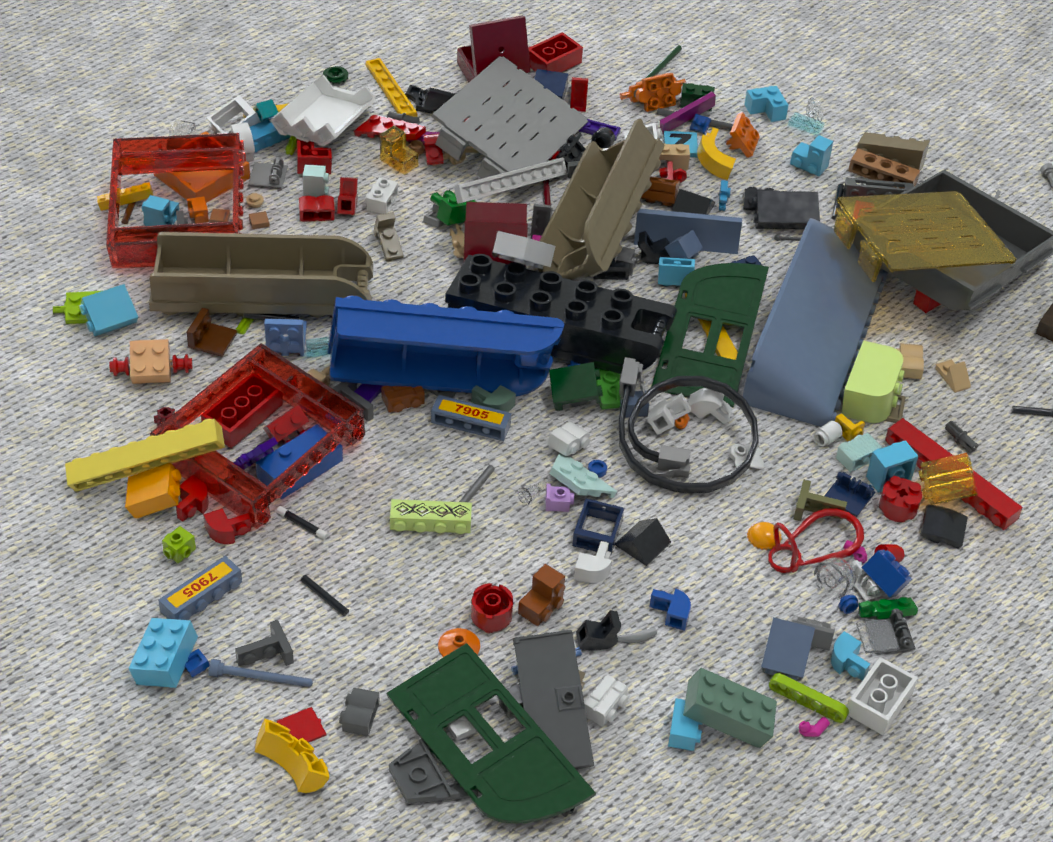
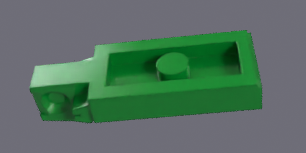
M911 597L891 600L881 599L879 601L859 603L858 614L861 618L876 616L877 619L890 618L891 611L897 608L903 612V617L914 616L918 614V607Z

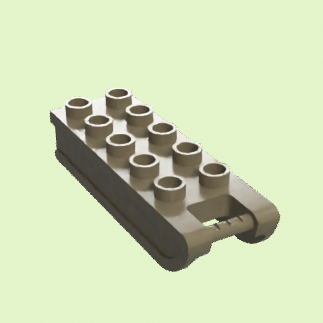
M639 118L634 121L625 140L609 148L602 149L594 141L587 145L540 239V242L556 247L551 267L543 266V269L538 268L539 272L554 271L559 273L562 278L575 280L587 274L593 277L607 271L612 260L621 252L622 246L620 242L623 236L632 228L630 223L632 216L642 207L640 202L641 196L652 185L649 179L652 173L661 165L659 157L665 146L660 138L655 139L645 127L642 119Z
M159 232L157 236L158 249L154 272L150 274L149 278L151 288L149 299L150 311L174 315L179 312L199 313L202 308L209 309L210 315L215 313H235L239 316H244V313L308 314L311 317L321 318L326 315H333L336 297L358 296L363 300L372 301L368 290V281L373 278V261L361 245L345 237L330 235Z

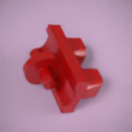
M673 161L667 162L668 167L659 169L660 177L664 179L676 180L681 183L687 178L685 170L680 168L673 170Z

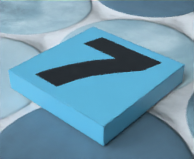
M664 131V144L689 145L690 157L698 158L697 132Z

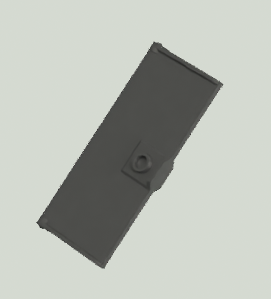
M572 630L513 638L524 710L575 769L593 767L594 760Z

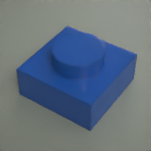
M198 648L190 653L185 669L193 678L207 669L210 663Z

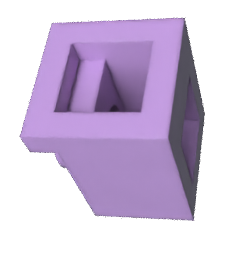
M547 484L546 511L569 512L570 504L574 505V493H570V488L554 487L551 484Z

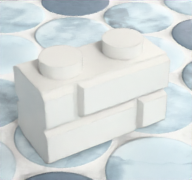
M606 675L584 702L586 717L602 727L608 721L612 722L616 717V710L619 707L623 708L629 699V696H627V685L620 681L617 682L613 677Z

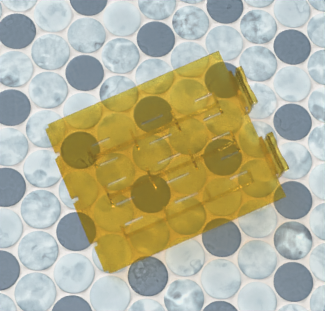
M957 191L837 198V202L842 209L836 208L835 214H837V217L835 219L834 232L847 249L851 248L857 230L862 233L868 242L865 240L860 242V247L862 248L860 249L858 264L872 282L876 281L883 262L893 273L894 271L1013 264L1017 260L993 230L987 226V223L972 206H969L970 203Z

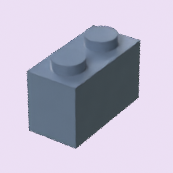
M694 230L679 236L665 247L670 258L683 259L695 258L699 255L698 251L703 248Z

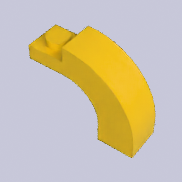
M713 127L711 133L707 132L706 136L702 135L697 148V156L706 170L721 179L728 180L736 158L725 155L717 149L715 138L719 129Z

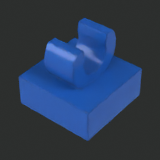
M695 114L690 130L706 134L711 118Z

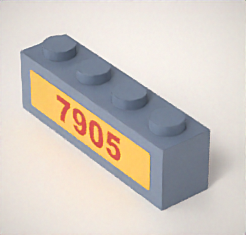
M438 395L431 410V423L504 441L511 426L512 413Z
M227 556L222 557L158 599L160 612L167 619L189 620L197 612L205 610L207 605L213 601L220 600L231 589L239 587L242 583L241 569Z

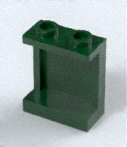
M594 362L549 370L552 399L556 411H562L565 404L596 400L597 404L600 403V397L603 396L602 386L598 385L597 380H601L599 368L595 369Z

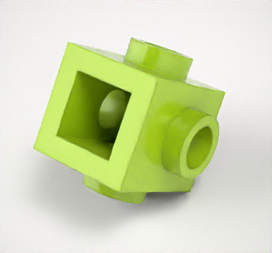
M181 526L167 534L162 540L164 555L177 563L188 558L196 550L195 536Z

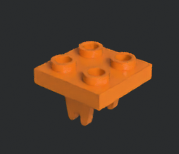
M741 112L736 116L730 131L732 138L726 141V145L731 144L729 149L732 150L740 148L745 156L749 158L753 156L760 136L758 131L752 126L749 118Z

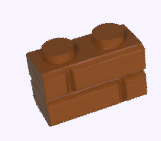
M651 176L649 180L652 182V185L642 194L641 198L646 199V202L649 203L660 201L666 206L674 204L678 195L680 181Z
M422 386L381 387V398L388 413L401 412L403 409L410 407L418 408L425 404V393Z

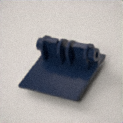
M839 471L836 476L837 480L824 496L847 502L845 511L857 517L873 497L875 491L872 485L861 482L860 479L856 482V477H853L851 480L852 476L846 474V472L842 473Z

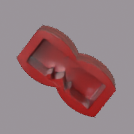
M328 195L299 197L300 221L335 220L334 197Z

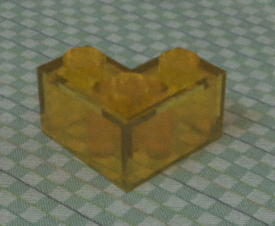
M392 126L380 134V160L404 175L418 166V153L406 146V132L396 126Z

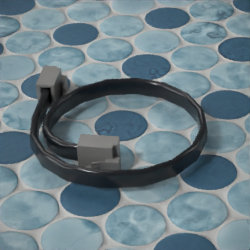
M625 357L619 395H623L618 430L619 447L631 469L648 483L673 492L710 493L733 484L750 468L759 444L756 416L743 396L728 384L705 376H676L654 384L645 393L644 381L642 379L643 364L635 362L636 359ZM637 379H640V389L643 395L637 400L628 420V438L636 452L645 459L658 463L657 470L664 471L661 473H651L634 458L625 441L624 422L629 396L634 397ZM680 386H702L722 393L741 408L751 426L752 445L746 460L731 474L707 483H684L667 479L665 477L689 478L691 450L661 445L659 453L643 445L634 432V424L641 408L657 394Z

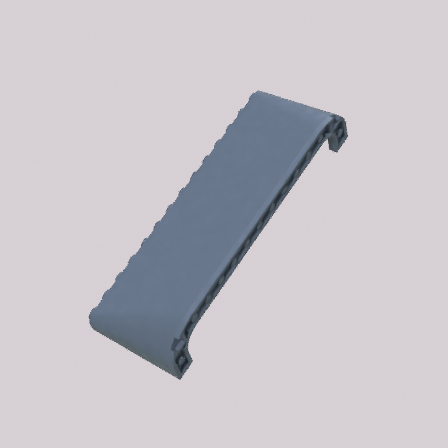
M810 218L758 340L752 357V364L747 374L743 397L751 407L822 427L829 421H835L837 416L835 410L839 411L842 400L839 399L844 397V385L846 386L850 376L848 374H851L854 366L853 361H856L859 353L857 349L860 350L863 342L861 338L866 337L868 331L866 326H870L872 320L870 315H874L876 309L874 303L878 304L880 293H882L884 282L882 281L886 282L888 272L863 258L851 239L846 237V234L815 219Z

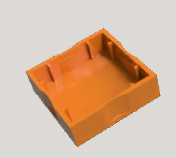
M206 131L188 140L180 147L171 149L152 160L154 176L186 200L204 196L207 203L250 179L249 162L227 149L219 140Z

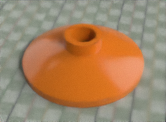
M455 628L446 631L440 637L438 649L440 654L445 657L467 643L478 655L480 641L472 631Z

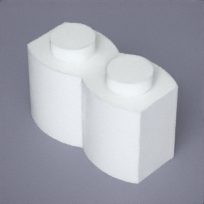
M568 422L562 428L558 427L550 433L547 445L564 456H569L588 446L590 433L575 423Z

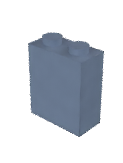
M773 617L761 668L765 669L764 673L771 675L778 672L784 673L795 681L803 678L815 628Z

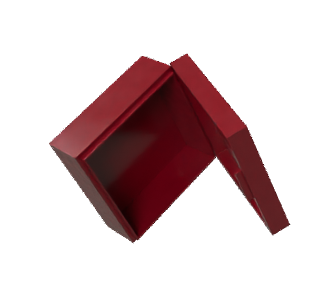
M521 15L469 25L471 45L457 48V64L468 83L499 56L508 59L517 66L518 70L521 69L525 73L531 72L525 16Z
M466 202L464 262L468 255L485 254L491 257L493 261L505 264L513 263V261L499 258V255L493 257L492 252L498 231L527 238V204Z

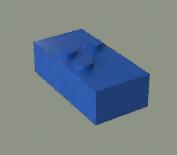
M316 424L257 461V478L282 500L342 462L343 446Z

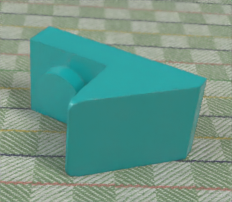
M272 99L259 102L253 108L261 122L279 113Z

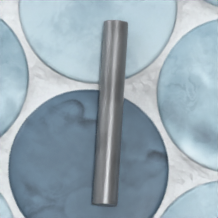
M492 465L487 466L459 502H469L495 470Z

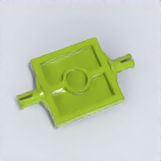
M101 291L66 292L64 306H53V314L64 313L66 324L86 323L88 321L86 315H82L79 307L82 298Z

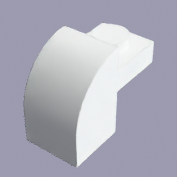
M248 122L231 125L232 140L235 145L236 154L247 162L253 161L255 148Z
M702 388L690 395L688 404L691 407V412L698 418H703L711 413L721 423L729 422L732 407L723 400L724 394Z
M681 393L668 401L664 399L651 409L647 420L658 435L674 427V421L691 412V407Z
M601 541L596 556L580 552L575 566L574 580L585 583H598L609 576L612 560H610L611 552L608 551L609 543Z

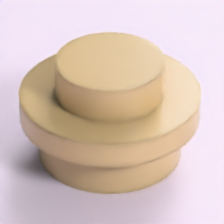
M252 193L247 196L246 202L250 207L258 208L263 204L264 198L260 194Z

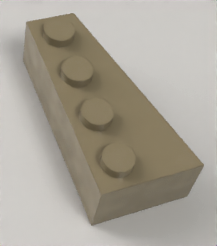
M865 132L858 142L857 149L921 171L925 163L930 140L916 141L915 138H909L908 140L900 139L899 136L886 137L883 134Z

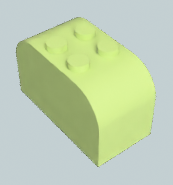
M863 340L844 389L842 414L845 417L868 423H879L890 416L892 408L897 406V395H901L903 384H900V381H903L905 371L902 370L903 356L897 349Z

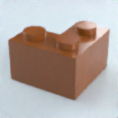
M545 563L533 575L532 589L519 601L518 614L536 626H539L543 621H548L552 612L555 609H559L564 603L565 575Z

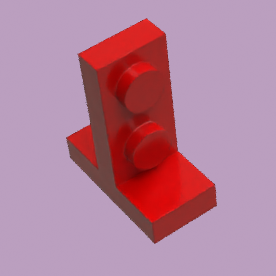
M572 77L571 109L574 108L577 111L586 112L588 78Z

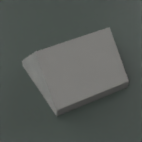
M793 616L792 622L815 628L811 647L830 651L835 625Z

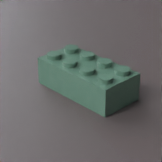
M700 668L688 680L683 716L761 748L773 737L777 701L704 668Z

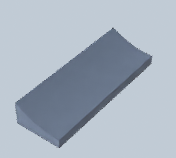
M640 209L637 212L634 245H638L639 233L643 231L647 232L653 242L666 237L671 243L679 236L694 230L703 247L700 251L738 254L742 218Z

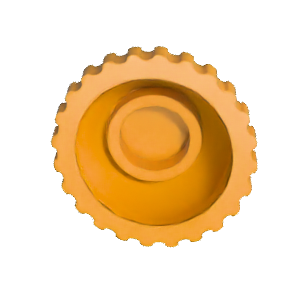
M759 522L751 526L747 533L750 544L761 550H771L775 545L774 525L769 522ZM779 531V539H780V542H781V539H782L781 536H782V535L780 534V531Z

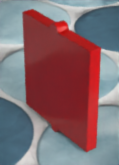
M312 707L276 721L278 724L290 729L289 734L298 740L303 738L308 743L327 736L321 724V719L317 717Z

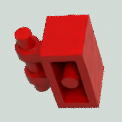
M297 405L264 426L263 429L270 439L275 437L277 442L282 440L286 444L291 441L288 435L294 431H297L299 435L307 431L302 426L308 423L309 419L301 407Z

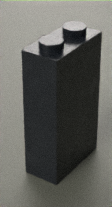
M757 191L755 197H752V207H755L752 219L753 223L756 224V229L805 230L810 218L820 222L818 192Z

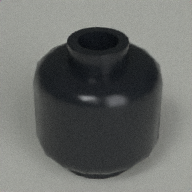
M607 127L599 128L592 135L591 142H596L602 149L609 148L615 141L614 132Z

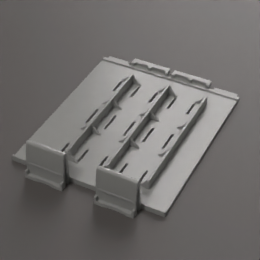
M500 56L431 116L444 126L440 129V134L435 144L450 156L459 161L467 144H469L486 157L482 160L477 176L480 178L547 162L563 144L567 143L566 140L572 134L575 135L587 124L588 120L587 117L576 109H571L568 103L549 89H544L542 84L523 70H518L517 66L508 59Z

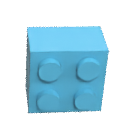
M906 440L876 449L872 452L866 477L878 493L882 492L885 483L893 476L912 480L918 455Z

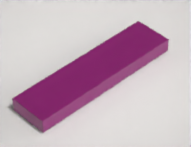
M710 92L660 120L662 134H664V131H671L693 119L695 114L700 115L714 107L716 95Z

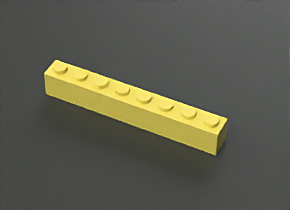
M205 419L195 425H186L178 430L166 431L165 434L149 436L145 440L129 442L125 446L112 447L105 452H97L85 458L73 459L72 462L65 463L67 485L74 491H81L132 476L167 463L172 464L225 448L222 426L215 419Z

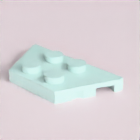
M559 452L549 474L578 495L600 497L601 493H605L609 498L615 497L617 491L598 478L596 473L583 467L582 463L575 461L570 456H564Z

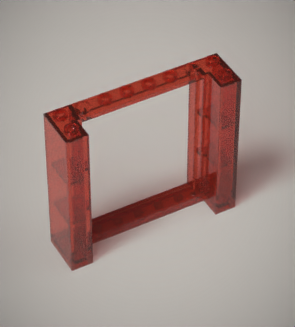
M239 133L113 139L106 242L112 268L155 267L158 249L157 236L159 232L242 234L240 230H243V220L240 219V216H243V206H240V203L244 202L243 192H241L244 189V182L241 176H244L243 163L246 162V152H242L244 150V140H240ZM233 170V222L118 227L121 175Z
M262 343L150 433V436L165 434L166 431L178 430L189 425L251 373H254L280 390L285 402L293 407L299 405L306 416L329 430V433L268 486L217 451L172 463L175 469L180 471L181 477L187 480L190 476L194 475L203 481L207 486L208 495L237 516L248 513L251 519V526L256 529L261 525H265L271 518L269 505L277 498H280L288 488L293 487L297 480L305 476L313 466L320 463L329 452L334 451L337 445L344 440L353 446L365 436L364 411L361 407Z

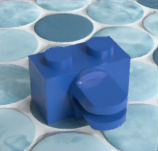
M878 550L861 568L889 598L895 597L913 579L909 576L910 572L895 561L896 558L890 551Z

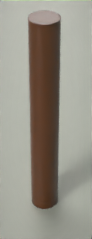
M136 202L127 205L121 221L122 224H128Z

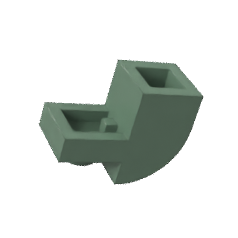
M477 385L472 389L471 402L474 404L509 412L515 406L516 393L501 385L492 394Z

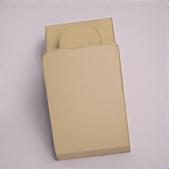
M951 359L936 364L935 369L955 393L971 388L964 361L955 364Z

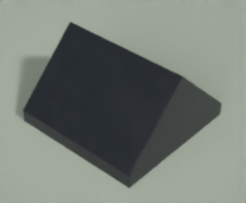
M430 87L422 93V108L436 111L452 98L455 93Z
M679 189L672 211L709 215L716 202L710 198Z
M658 518L639 521L615 543V546L647 566L671 544V540Z

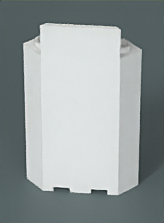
M325 75L312 82L270 121L282 135L295 136L296 139L306 142L312 141L320 146H325L336 139L376 99L367 87L358 92L332 86Z

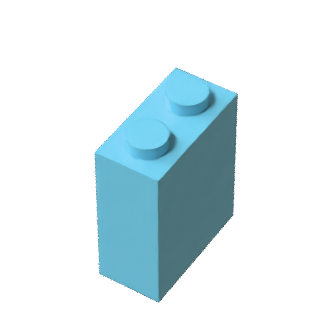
M125 284L83 297L81 305H79L82 315H86L88 320L86 322L88 330L93 332L94 336L137 323L138 320L137 312Z

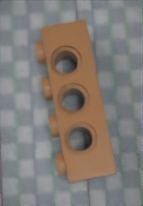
M857 149L851 158L848 170L851 173L871 180L913 183L914 186L917 184L920 174L918 169L861 149Z

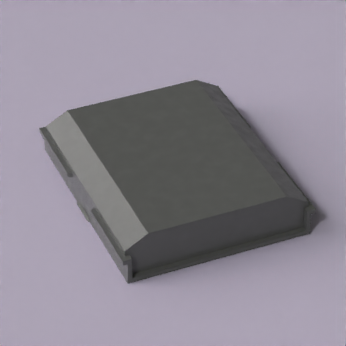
M946 170L940 171L855 220L852 231L846 235L847 238L851 239L863 258L950 310H972L1000 291L1002 287L1053 255V231Z

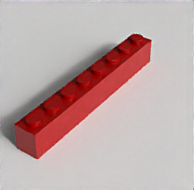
M902 418L888 428L885 441L889 445L906 440L918 455L916 465L920 469H923L934 480H938L946 486L949 491L959 496L963 502L975 508L979 514L984 515L995 526L1005 530L1019 519L1023 508L1021 505L907 420Z

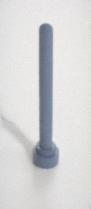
M211 659L208 674L213 677L228 674L305 687L313 685V681L310 678L227 666L217 659Z

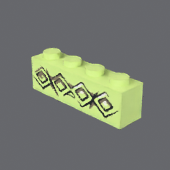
M391 499L390 530L399 532L405 530L437 533L451 532L457 534L471 533L472 503Z

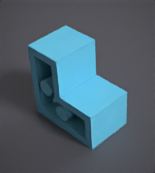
M777 86L755 88L746 91L744 105L750 115L765 112L771 122L786 120L789 105Z
M818 135L810 145L801 142L792 152L790 164L820 176L829 166L833 141Z
M150 195L142 204L145 229L155 232L154 234L156 235L159 232H169L177 220L176 211H180L179 203Z

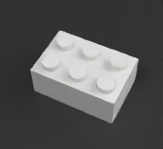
M498 231L493 253L499 254L501 259L543 269V266L551 267L556 246Z
M879 657L849 699L847 706L849 709L848 716L884 736L913 694L918 677Z

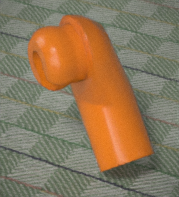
M688 414L675 420L676 428L684 429L690 420Z

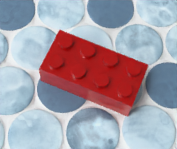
M252 372L202 413L201 421L215 419L222 426L224 444L232 449L283 405L282 388Z

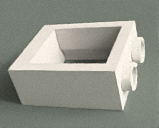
M240 95L207 117L210 123L208 125L213 133L217 132L220 141H225L229 146L234 143L231 128L224 132L220 128L222 125L240 112L246 118L237 124L248 122L250 127L261 122L257 113Z

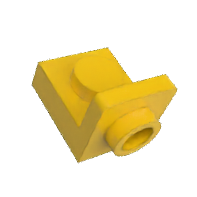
M842 413L836 416L835 422L841 425L842 437L846 441H851L857 435H863L864 421L854 424Z

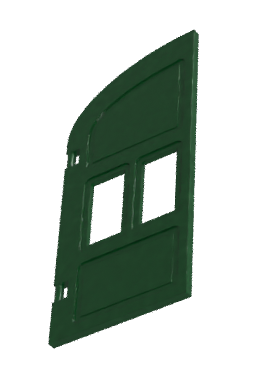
M721 263L698 268L685 276L681 282L674 306L677 309V314L672 326L667 331L652 386L676 376H705L726 383L738 392L769 270L768 266L746 263ZM683 293H687L686 299L682 298ZM691 317L712 321L703 353L682 348ZM723 324L744 328L736 360L715 355ZM664 362L668 363L666 369L662 368ZM680 386L664 392L674 395L682 393L684 397L690 398L692 393L705 387ZM724 395L723 400L730 407L734 408L735 403Z
M467 643L386 693L390 701L403 717L407 719L412 728L463 791L468 794L476 807L490 819L515 824L540 821L569 811L596 796V792ZM496 695L525 728V730L505 743L476 709ZM413 711L418 718L414 720L409 714ZM463 716L493 750L473 764L470 763L443 730ZM476 788L482 796L477 798L472 790Z

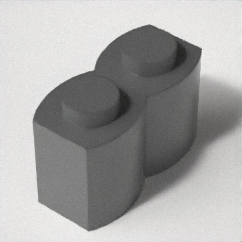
M354 687L351 694H347L345 706L347 707L345 711H341L339 723L342 724V731L369 736L380 702L379 692Z

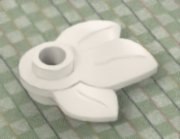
M733 444L731 446L729 455L735 461L736 468L746 460L751 444L744 446ZM759 447L756 450L750 468L764 469V461L760 456L763 451Z

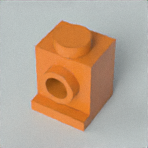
M205 197L187 199L188 213L190 218H194L195 224L209 222Z

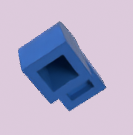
M653 589L649 607L667 612L666 626L685 631L691 609L689 597L679 589H675L674 594Z

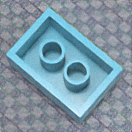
M151 618L128 668L136 684L177 687L185 664L198 638L191 620Z

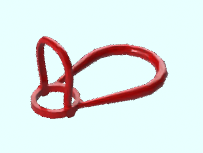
M822 509L812 513L792 534L782 523H775L773 527L775 545L768 554V562L778 572L794 573L798 570L799 566L849 557L860 549L864 541V528L859 519L841 509ZM826 516H837L846 519L854 526L856 539L847 549L807 561L802 560L795 538L817 519ZM779 528L788 537L783 544H780ZM780 550L792 551L790 567L776 565L772 560L773 554Z

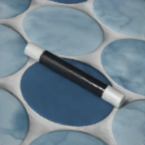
M279 506L276 513L325 540L329 536V533L284 507Z

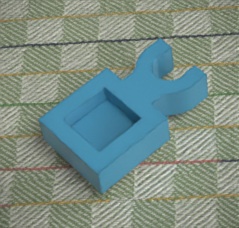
M721 180L719 191V210L723 211L726 210L727 198H730L731 188H728V181Z

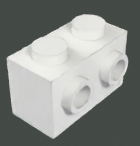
M379 177L376 183H373L370 193H367L365 197L367 211L379 214L388 213L398 196V182Z

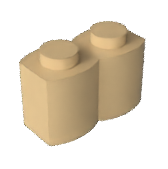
M900 343L899 348L896 349L903 356L902 370L905 371L904 378L922 379L924 371L923 346Z

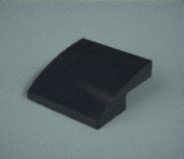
M928 504L925 508L920 535L938 544L942 540L954 548L960 549L963 546L968 517L949 508Z

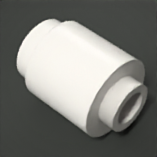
M829 421L814 434L815 442L822 447L830 445L842 436L841 425L835 421Z

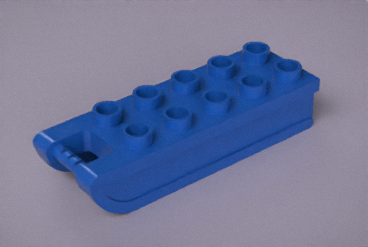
M358 296L336 297L327 354H330L329 378L332 381L384 386H422L423 389L472 393V389L477 385L492 394L501 385L516 393V397L535 391L546 381L553 362L551 352L553 346L559 343L564 322L558 318L514 314L509 310L488 312L477 311L475 308L468 306L456 309L439 307L434 303L414 305L403 304L394 299L382 302L363 300Z

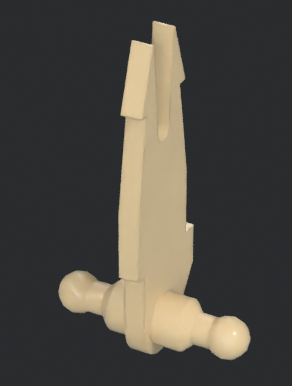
M455 224L457 234L450 228L452 245L455 249L453 253L456 257L464 258V232L461 230L462 227Z

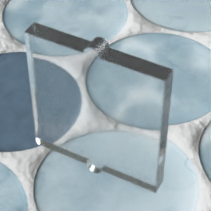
M871 619V621L856 622L865 654L879 652L884 654V652L899 651L900 648L890 619Z

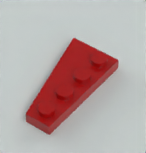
M379 115L370 116L368 120L354 130V135L361 137V134H367V137L374 138L375 135H382L383 138L387 139L397 136V139L417 140L426 133L425 126Z

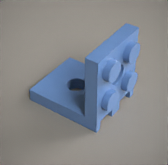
M265 319L266 355H270L271 352H279L281 356H289V353H300V356H304L307 321Z

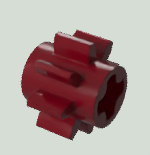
M169 407L157 410V415L154 416V423L157 424L158 429L162 428L166 431L176 428L175 422H179L175 409Z

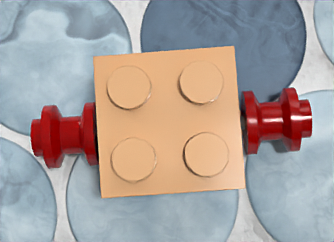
M168 339L130 341V359L125 357L124 361H118L117 357H113V361L109 362L110 373L113 372L114 376H118L119 372H125L127 376H130L132 384L171 382V368H173L174 374H177L178 370L183 369L186 373H189V369H193V360L189 358L188 354H185L184 358H177L176 355H173L172 360H170V344Z

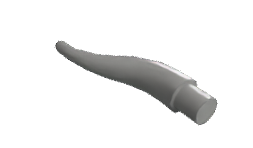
M655 627L632 634L617 636L618 642L640 643L657 635V630Z

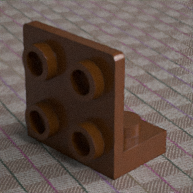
M202 308L186 331L188 348L222 357L237 335V330L211 323L212 319L210 318L209 309Z

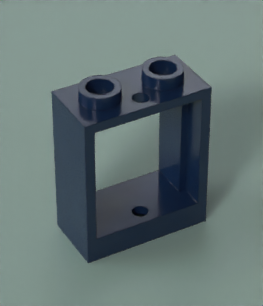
M586 498L573 533L572 546L597 552L600 542L609 543L608 551L612 555L623 522L624 508ZM591 516L615 522L611 536L584 530L587 517Z

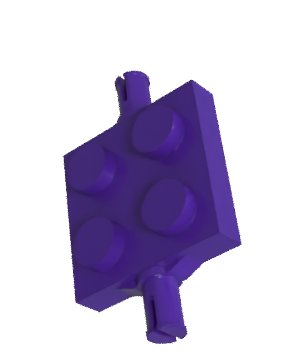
M273 437L257 445L256 448L247 454H241L229 467L232 472L239 468L241 471L245 470L274 451L272 447L277 445L278 442Z

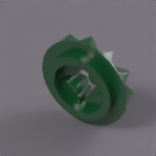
M339 66L329 67L323 71V75L333 85L335 83L339 85L341 82L345 83L349 76L348 71Z

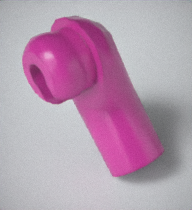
M847 540L843 549H847L854 542ZM861 546L853 556L855 560L865 563L867 561V554L865 548Z
M822 717L815 725H810L808 721H802L799 724V732L804 737H819L830 725V722L825 717Z

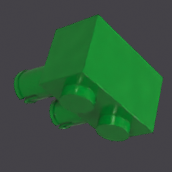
M451 190L445 191L443 197L438 192L431 195L430 201L439 206L437 218L447 226L466 221V202L457 203L456 196Z

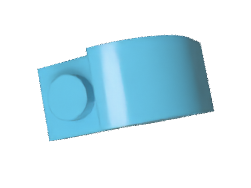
M845 631L834 643L831 654L832 667L839 674L846 670L851 676L863 681L868 674L870 663L857 656L862 642Z

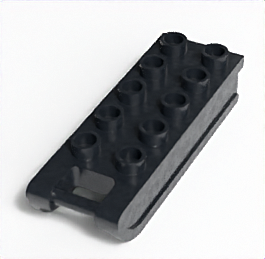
M485 254L468 255L445 293V303H448V308L459 309L468 306L475 308L477 311L498 312L509 310L519 315L558 318L564 322V328L558 345L553 346L552 357L574 361L579 364L594 362L595 368L622 374L625 357L636 359L635 362L643 364V370L650 367L656 361L664 345L662 336L665 330L670 329L677 314V309L673 305L634 296L626 289L610 290L598 287L595 282L590 280H580L577 282L562 278L559 273L554 271L541 273L529 270L521 263L505 264L493 261L491 257Z

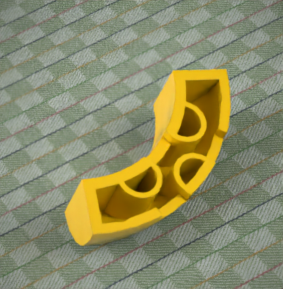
M264 718L256 739L255 752L270 758L283 767L293 778L298 792L310 793L322 788L330 777L324 760L318 759L313 753L315 749L303 738L298 740L289 734L290 729Z

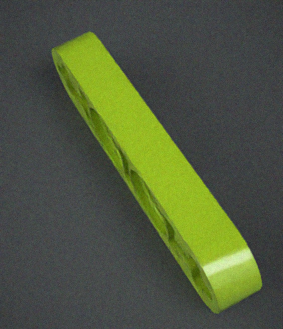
M774 674L768 683L772 691L794 702L796 700V703L813 711L816 710L817 713L837 723H843L849 714V709L843 703L783 674Z

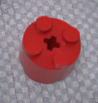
M898 476L891 477L883 486L879 501V508L884 513V516L895 522H905L906 520L914 519L917 516L922 500L921 485Z
M492 583L483 584L476 588L471 599V619L473 623L486 633H493L506 628L511 623L513 616V595L511 591L500 584L499 586H492Z

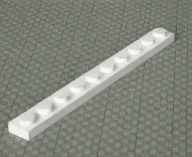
M564 157L455 185L454 190L457 203L467 202L565 175L567 170Z

